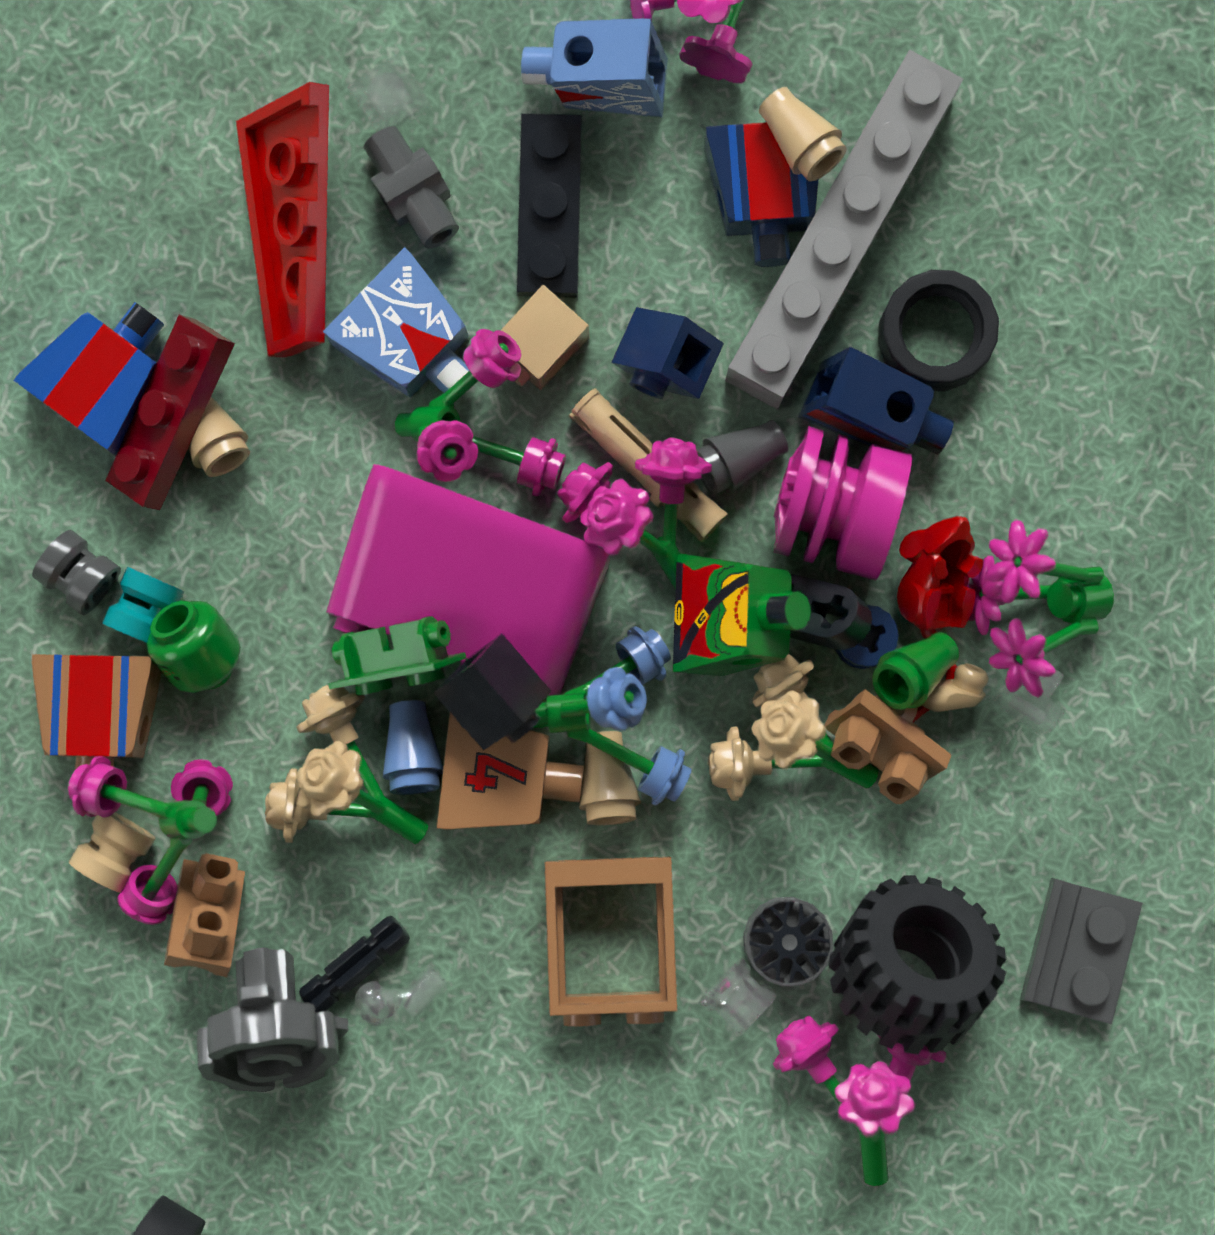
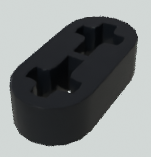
M790 574L792 577L791 592L799 591L808 598L811 610L807 625L803 629L790 630V638L835 650H847L864 640L870 631L872 623L871 610L852 590L841 585ZM848 611L845 620H835L833 624H830L825 619L827 614L840 617L844 616Z

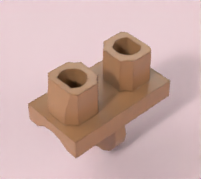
M866 689L859 693L845 708L831 712L824 725L826 730L835 736L831 756L847 768L857 770L872 763L883 772L878 783L879 792L895 804H903L918 795L927 780L947 769L952 754L925 735L924 730L913 723L918 707L903 710L891 708L879 696H874Z
M206 853L201 855L199 862L183 860L180 868L164 965L171 967H199L218 976H228L231 969L245 871L237 870L238 862L235 859Z

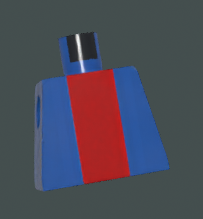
M136 302L133 303L113 330L87 312L81 315L31 361L13 381L116 456L157 365L154 360L143 352L162 329L164 323Z

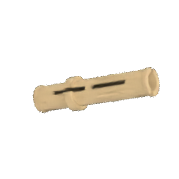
M596 388L592 389L575 405L569 418L591 435L608 454L652 494L649 500L656 507L665 506V503L659 501L660 484L635 468L636 460L645 458L647 454L651 453L653 443L613 408ZM694 482L685 485L684 502L678 504L677 518L702 543L722 524L728 513L707 497Z

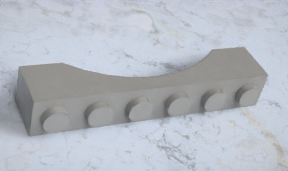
M909 49L729 365L725 378L726 382L777 410L779 409L870 244L952 104L963 78Z

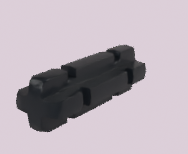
M393 916L385 917L370 930L372 934L370 937H361L324 968L326 973L322 977L318 974L301 987L299 991L301 999L304 1003H310L315 1006V1014L323 1011L326 1012L339 1001L338 995L341 992L346 995L385 962L383 959L385 955L393 956L408 943L410 937L396 918Z

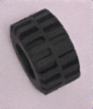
M916 875L902 876L898 884L892 879L880 883L875 891L870 890L863 898L833 945L835 949L829 958V969L835 971L830 979L833 993L843 994L844 998L839 1006L846 1016L854 1014L860 1021L856 1028L866 1036L870 1031L881 1037L880 1045L893 1049L896 1043L903 1044L905 1053L919 1054L924 1046H926L930 1053L943 1051L949 1042L954 1045L961 1040L998 995L997 991L1004 983L1006 971L1001 968L1007 960L1004 947L995 944L1001 936L995 923L987 924L983 919L987 912L978 902L974 905L968 903L963 899L966 893L955 886L951 891L943 888L942 880L928 877L925 883H920ZM896 949L910 952L922 959L932 969L937 979H931L915 972L902 960Z

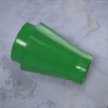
M936 632L927 639L883 654L877 663V668L874 670L872 677L877 695L886 705L894 709L903 710L920 707L928 699L948 669L957 663L959 659L957 644L947 634Z

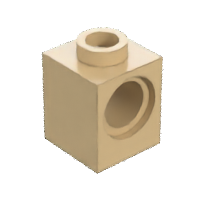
M542 285L501 329V331L507 333L515 340L521 350V359L517 362L521 368V374L514 382L523 387L530 380L540 390L589 338V325L545 285Z

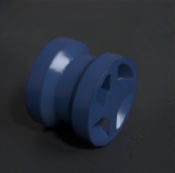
M867 604L872 615L870 627L872 630L870 629L864 640L847 650L834 649L839 659L850 667L858 669L875 667L883 654L896 649L899 636L896 623L888 612L878 606ZM848 612L844 616L840 617L839 620H845V618L848 615Z

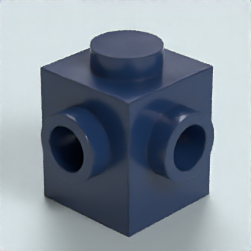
M636 307L611 363L632 376L629 383L630 386L648 396L663 399L665 393L670 392L700 399L724 343L686 316Z

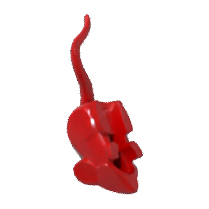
M955 516L934 523L927 529L912 531L904 537L900 544V555L912 562V564L901 579L898 587V607L901 615L919 628L924 639L936 633L938 628H965L972 614L976 592L967 585L969 578H975L981 572L984 560L972 555L975 542L970 532L969 520L966 517ZM956 664L948 669L945 680L954 679V673L957 668ZM922 705L918 707L913 723L930 709Z

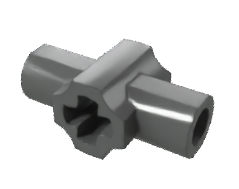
M396 126L383 128L370 136L364 144V150L379 173L372 177L371 181L398 226L401 227L409 222L427 249L438 247L450 240L458 232L459 225L444 203L446 199L451 197V193L430 155L426 153L424 148L413 153Z

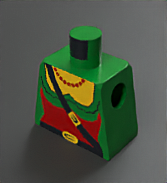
M677 554L673 672L725 676L785 660L790 649V630L803 629L810 619L811 610L808 598L799 591L791 592L792 577L788 570L688 554Z

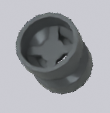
M69 529L59 535L43 552L35 564L32 577L47 589H59L65 594L66 604L84 616L97 607L116 583L121 573V567L104 555L95 556L88 550V542Z

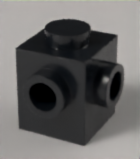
M501 633L462 661L437 688L434 694L477 744L485 750L505 736L511 743H514L527 734L541 719L535 710L549 695L551 690Z

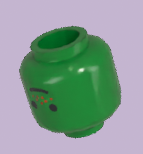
M180 600L164 607L151 623V632L146 644L148 654L169 682L177 689L190 693L212 690L220 687L230 678L234 667L238 663L241 647L237 635L216 608L204 601Z

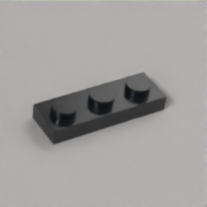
M521 113L517 297H532L542 285H545L557 297L578 298L582 115Z

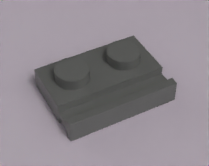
M1051 878L1020 999L1112 1024L1142 902Z

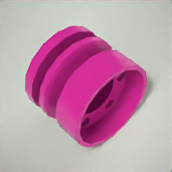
M808 426L802 443L789 458L774 511L776 540L773 553L789 557L798 530L808 533L804 561L814 562L826 538L838 541L836 551L837 570L876 581L885 564L900 517L911 471L912 455L872 443L857 469L847 466L848 437L838 434L829 461L818 458L824 430Z

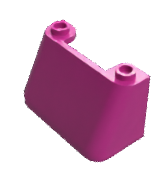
M373 464L363 489L326 613L337 617L333 628L343 633L359 632L385 626L386 633L390 636L389 626L432 616L437 621H445L449 626L451 639L449 644L446 645L448 655L465 652L466 658L502 633L550 688L551 692L548 696L560 695L609 567L610 555L604 549L598 546H591L579 538L403 472Z

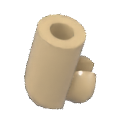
M968 663L959 665L955 670L954 679L941 680L922 706L934 712L975 707L986 696L985 692H983V688L988 683L986 671Z

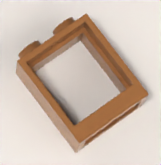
M671 857L545 861L550 1016L563 1015L564 1026L600 1025L601 1014L626 1013V1022L628 1024L664 1022V1012L677 1011ZM655 884L659 991L566 994L563 887Z

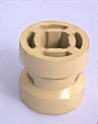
M115 812L109 817H95L92 822L94 832L90 837V843L78 845L69 860V864L91 880L121 893L132 874L131 863H134L137 857L146 855L156 838L147 830Z

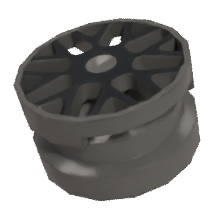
M775 897L759 905L748 918L743 932L744 951L751 966L767 981L783 987L801 986L816 979L828 966L830 955L833 952V933L825 915L812 904L794 897Z

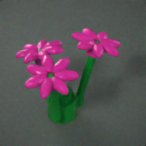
M1014 520L1008 532L1009 543L1000 539L989 541L990 550L1002 561L994 565L993 556L985 557L981 572L975 578H971L968 581L967 586L976 592L975 604L969 621L975 620L978 632L981 635H987L990 620L994 622L1001 620L999 605L1009 604L1014 600L1047 599L1051 613L1064 622L1071 623V625L1046 638L1042 635H1036L1027 641L1022 622L1018 618H1014L1009 623L1008 634L999 628L990 630V637L994 645L1001 652L991 656L989 664L996 669H1009L1006 675V688L1011 693L1016 692L1023 684L1032 696L1038 698L1043 694L1039 677H1051L1056 673L1054 667L1044 660V654L1079 636L1096 634L1099 629L1097 620L1106 618L1111 612L1114 604V592L1110 581L1104 575L1101 567L1081 568L1057 563L1046 555L1038 554L1047 539V530L1037 529L1027 537L1024 524L1020 520ZM1040 573L1059 578L1052 585H1039L1037 575Z

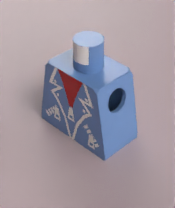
M651 19L561 21L555 26L553 47H524L521 59L523 83L552 85L562 104L567 109L662 117L667 56Z
M405 247L323 331L334 348L408 397H412L428 379L445 393L469 371L465 362L454 353L469 337L466 326Z

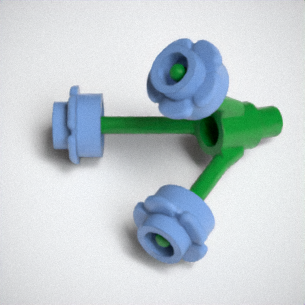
M634 626L627 631V637L616 643V651L620 662L587 683L569 690L563 695L547 696L546 702L541 703L535 710L541 719L533 728L548 727L550 733L567 732L568 737L588 743L643 772L638 790L652 797L651 804L657 806L665 798L675 802L683 791L692 770L683 765L685 752L679 749L674 753L660 746L651 760L590 729V714L597 724L605 728L612 727L617 731H624L628 726L635 727L641 721L646 707V692L643 685L653 678L662 681L666 677V670L663 666L671 660V656L665 642L653 629L644 632L641 628Z

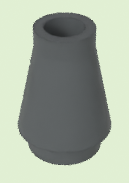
M770 420L759 426L704 439L703 447L697 449V453L704 461L712 464V471L702 475L700 478L706 489L712 495H717L723 491L733 494L772 461L788 452V444L783 431L774 420Z

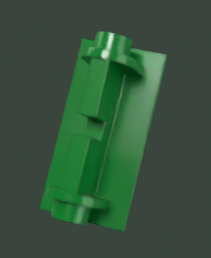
M432 616L389 626L394 649H390L385 626L359 632L344 633L339 641L334 642L332 656L336 664L342 666L345 678L328 683L329 690L354 685L357 696L392 688L391 678L405 675L409 686L437 681L446 677L444 666L466 659V653L448 655L446 645L449 644L451 639L449 626L445 621H437Z

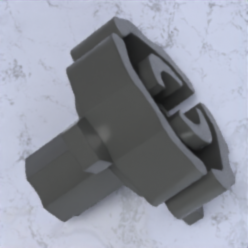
M262 947L243 952L244 956L236 961L237 1005L210 1016L207 1019V1027L197 1030L198 1070L202 1077L208 1081L225 1084L233 1090L254 1092L271 1091L275 1088V1081L282 1079L283 1086L286 1088H298L324 1077L325 1071L339 1061L338 1040L348 1032V1019L334 1016L332 1012L324 1011L316 1013L315 1016V1006L313 1004L296 1001L294 958L285 949L272 950Z

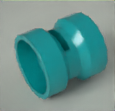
M127 567L119 583L123 591L118 603L109 606L102 624L147 643L151 632V623L155 616L164 607L173 602L180 601L185 591ZM139 599L152 604L150 610L137 605Z

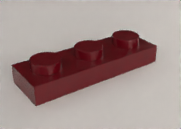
M181 314L178 315L106 477V482L142 507L161 510L235 345L234 342L196 319Z

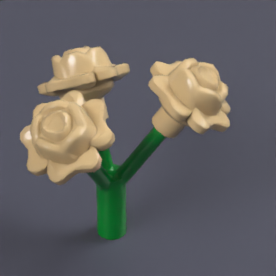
M788 654L785 660L764 665L754 675L753 679L759 690L755 693L752 703L755 707L762 706V718L755 721L752 726V733L759 741L758 751H752L750 745L745 740L739 738L738 727L730 728L726 733V741L710 745L712 752L708 757V766L710 768L709 774L712 785L727 789L732 801H739V798L743 796L745 787L751 782L753 775H771L772 769L825 767L866 789L875 783L879 772L876 766L869 763L859 770L847 768L831 756L834 743L827 735L825 726L818 718L819 704L816 700L810 699L804 692L809 680L807 674L815 667L811 659L800 664L793 656Z
M328 685L323 686L315 693H311L309 700L305 699L302 702L307 719L298 724L296 728L299 733H308L315 730L316 733L329 734L334 743L325 749H313L310 751L304 766L299 770L291 768L285 782L270 784L269 789L271 791L265 798V820L267 824L272 828L283 830L285 842L293 843L296 831L301 830L309 819L327 821V815L373 818L413 844H418L428 830V823L384 796L354 741L359 736L351 721L355 717L356 708L365 699V695L357 696L356 693L350 694L344 687L329 690ZM363 785L365 786L368 794L361 790V787Z

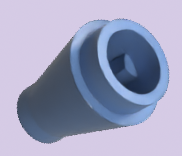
M410 700L389 705L390 721L383 779L389 780L390 793L411 795L439 789V775L443 774L444 768L427 717L426 703L424 701Z

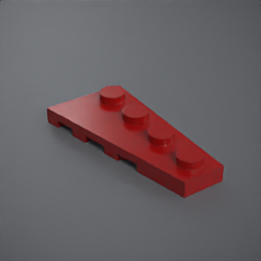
M308 82L236 121L268 357H289L325 343L323 331L325 330L329 85Z

